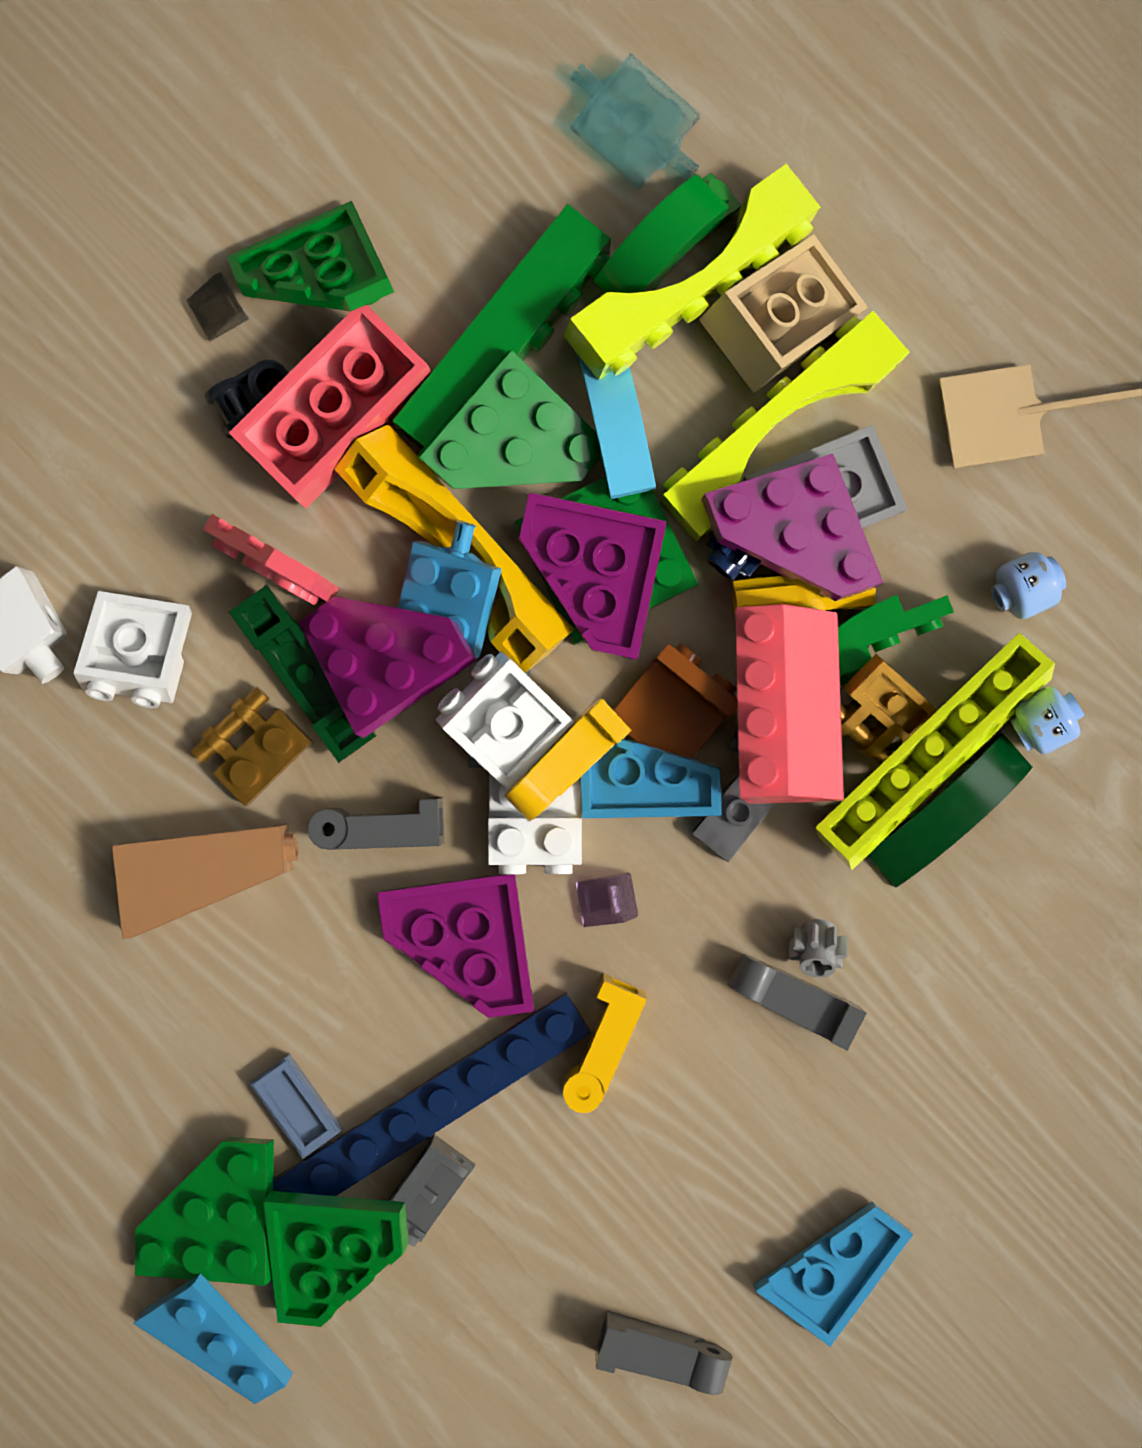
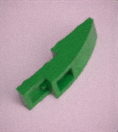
M894 595L860 611L839 624L840 686L847 684L872 658L867 647L868 645H872L875 653L901 643L898 634L912 628L915 629L917 636L943 627L941 617L954 613L948 595L907 611L903 610L898 595Z

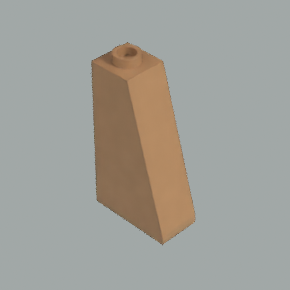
M288 824L113 845L112 851L122 939L138 936L293 870L292 861H298L299 857L295 833L289 834Z

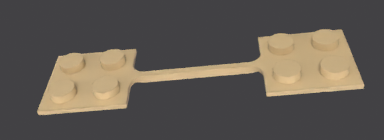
M1030 364L939 379L953 469L1044 455L1040 420L1047 412L1142 397V389H1135L1046 404L1039 401L1035 395Z

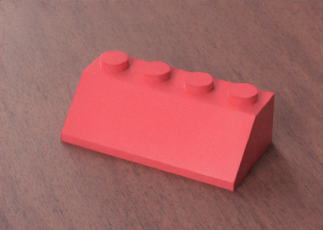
M368 305L362 306L349 312L229 434L295 500L307 509L340 476L334 468L355 440L385 425H391L393 419L431 374V370L428 364Z
M784 604L736 608L740 798L748 804L844 801L837 612Z

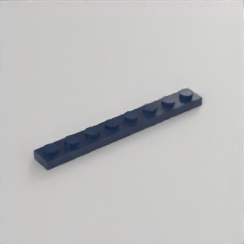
M563 993L273 1178V1191L327 1196L339 1195L590 1035L591 1030L568 993Z

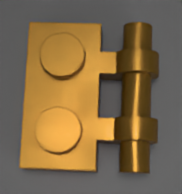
M876 653L843 687L854 699L848 705H841L842 736L848 735L856 742L857 750L867 758L874 757L882 764L894 753L888 744L896 736L905 742L938 709ZM872 714L880 722L875 727L867 728L862 722Z
M256 687L245 698L240 696L231 705L233 710L216 727L210 725L201 734L203 740L191 750L192 754L202 763H205L215 752L219 753L226 760L213 774L244 806H249L313 743L282 709H278L268 720L258 712L270 700L259 687ZM247 723L255 732L237 749L229 739Z

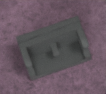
M436 1135L433 1136L388 1199L389 1201L405 1202L408 1240L411 1246H415L418 1241L421 1242L456 1191L475 1168L474 1162Z

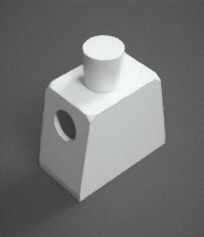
M16 566L0 579V671L9 674H19L29 667L42 684L47 683L57 677L65 668L51 649L67 636V632L36 575L30 570Z

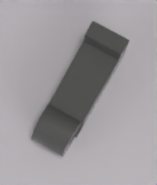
M443 798L419 800V813L349 815L348 812L340 808L321 810L314 814L309 821V838L314 845L327 850L441 846L445 844Z
M742 954L727 984L740 994L761 1003V1006L828 1039L831 1043L848 1051L867 1014L859 1005L747 954Z
M606 1311L595 1349L596 1369L614 1373L617 1368L689 1386L696 1391L710 1395L723 1393L733 1356L726 1349L704 1341L705 1339L611 1311Z

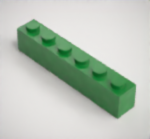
M567 203L393 419L397 430L420 449H423L507 350H512L522 360L527 357L533 348L539 352L547 344L555 331L551 327L561 313L568 316L576 308L583 297V293L580 292L581 288L590 277L592 279L596 278L610 258L611 238Z

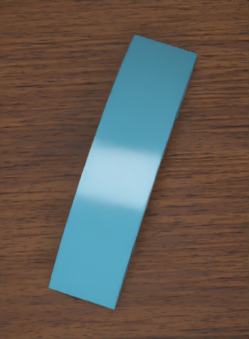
M577 354L600 446L601 460L610 498L615 499L655 490L656 483L630 367L617 376L611 371L598 380Z

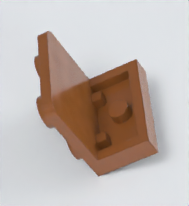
M668 643L613 711L632 730L628 735L635 741L693 759L724 719L731 717L738 708V699L734 697L737 688L718 673L711 678L697 667L702 660L680 643L675 649Z

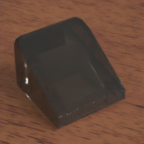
M221 271L213 275L186 300L209 341L249 320L247 313Z

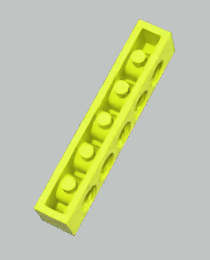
M1019 632L815 827L819 838L853 870L1015 715V707L1019 702L1029 699L1051 681L1055 663Z

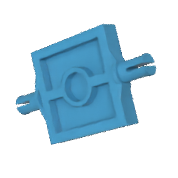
M457 520L451 547L441 548L424 541L413 542L398 608L452 619L458 624L475 657L479 658L502 568L482 562L473 553L469 552L476 525Z

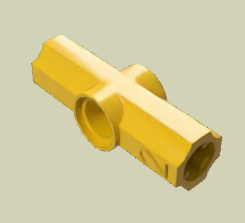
M782 574L774 577H756L731 582V598L735 621L736 608L784 604L835 611L862 609L875 604L876 588L834 601L820 594L819 589L797 578L792 580Z

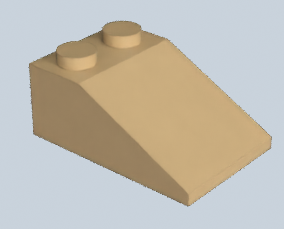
M813 234L727 290L702 315L699 321L752 392L755 393L834 335L852 317L863 313L868 306Z

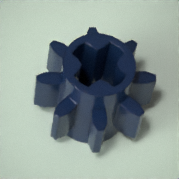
M715 535L706 544L713 551L706 560L716 571L730 581H734L739 573L748 579L760 565L761 560L739 549L734 551L718 543Z

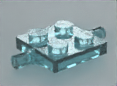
M632 53L629 54L612 75L603 81L586 68L584 64L578 66V72L577 70L574 71L571 80L590 95L586 107L570 124L571 130L639 190L654 172L665 167L667 164L683 176L686 181L692 177V174L695 175L700 165L696 164L680 148L684 137L700 118V113Z

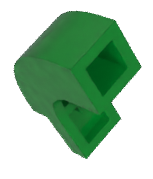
M712 173L703 178L698 174L692 176L670 193L635 227L608 259L593 282L604 293L655 291L677 262L701 239L731 220L740 210L742 204L732 195L730 188L724 182L718 180Z

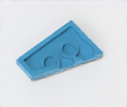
M623 738L581 776L582 818L721 816V767Z
M872 1201L755 1283V1291L831 1347L908 1243L913 1233Z
M201 1273L142 1310L133 1323L254 1404L286 1387L293 1374Z

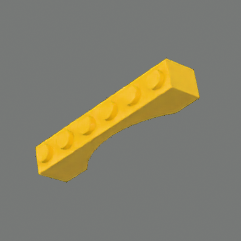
M389 424L356 439L334 470L365 504L398 519L435 546L441 548L451 547L457 520L476 525L469 552L473 553L482 562L502 568L487 626L490 642L499 652L502 651L524 673L547 657L574 630L569 622L435 474L416 457V453Z

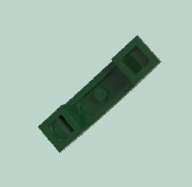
M268 585L262 587L228 612L255 650L261 652L313 723V729L338 763L377 736L374 731L365 738L354 733L302 628Z
M1003 733L997 735L967 762L968 766L905 822L900 824L867 856L893 887L897 888L960 840L986 817L1033 768Z

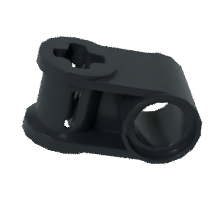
M275 360L260 361L240 374L217 383L205 393L206 401L208 404L216 407L225 424L223 431L227 438H233L229 432L266 396L265 385L267 381L274 376H282L284 378L289 373L282 364Z

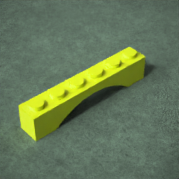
M787 164L783 165L751 188L740 208L736 229L731 241L724 251L706 268L680 283L655 291L605 293L570 319L564 335L565 339L598 380L611 371L615 376L621 374L636 361L637 356L635 353L646 345L651 349L658 347L673 333L671 328L682 319L686 323H690L708 308L709 304L707 301L714 295L719 293L722 296L727 290L743 281L742 275L754 267L758 271L772 262L779 255L777 249L787 242L793 247L807 237L813 230V226L810 223L821 208L789 166Z
M874 311L869 313L863 320H860L855 315L835 333V336L839 339L838 342L827 351L822 346L814 350L800 364L805 371L793 381L788 376H785L766 394L770 401L758 412L753 406L747 409L733 422L732 426L736 431L724 442L719 437L713 439L698 453L697 456L702 460L689 472L684 467L680 468L663 484L667 492L663 494L661 503L696 543L712 530L701 498L705 493L739 483L748 458L757 444L775 425L793 412L816 401L845 394L868 393L910 353Z

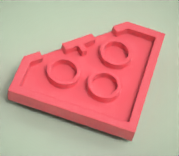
M211 514L203 528L205 532L215 537L211 546L234 559L237 558L240 552L245 554L241 562L242 564L313 605L317 603L319 598L326 602L336 596L340 589L312 569L272 546L262 543L257 538L234 525L231 526L214 514Z

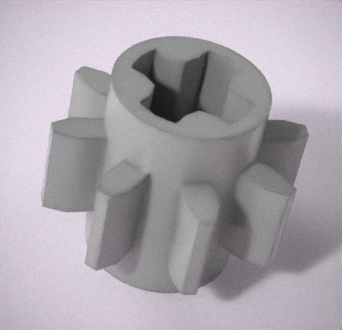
M823 919L809 920L802 925V929H794V938L790 939L789 959L794 961L800 960V969L808 976H830L835 972V968L841 969L843 967V958L847 957L848 938L846 936H837V927L830 921Z

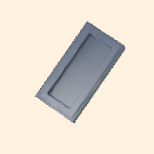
M288 1054L250 1083L302 1158L308 1156L343 1129L291 1054Z

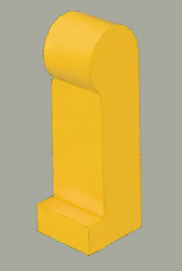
M603 699L593 701L574 721L575 723L505 793L504 796L528 822L540 815L611 747L618 744L632 731Z
M605 973L597 988V998L605 1001L606 1004L579 1065L574 1066L568 1071L563 1085L564 1101L569 1108L579 1113L592 1112L602 1102L647 1001L646 991Z

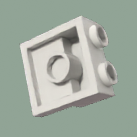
M98 591L73 673L81 688L86 689L85 693L91 698L101 701H112L115 694L130 696L133 703L145 708H158L160 701L173 703L184 664L181 652L192 615L189 605Z
M501 651L496 657L492 654L486 655L474 666L471 675L475 679L462 692L457 688L453 689L441 700L438 705V710L441 714L436 718V721L444 731L505 788L510 790L575 722Z
M489 773V865H499V874H525L526 865H545L546 874H571L572 865H582L581 777L560 797L558 796L540 815L528 822L504 796L508 789Z

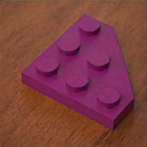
M833 453L705 493L701 498L718 543L734 551L739 549L761 560L760 564L792 580L797 578L819 589L820 594L834 601L877 588L884 583Z
M529 492L519 539L591 651L638 660L667 521Z
M335 596L299 621L354 733L363 738L477 661L458 624L448 617Z
M498 874L377 892L384 940L419 963L421 968L450 990L453 989L487 1018L534 1012L516 874Z

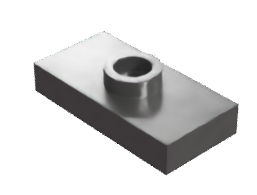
M739 774L721 795L722 815L704 816L692 831L695 837L728 863L776 804H748L741 799Z

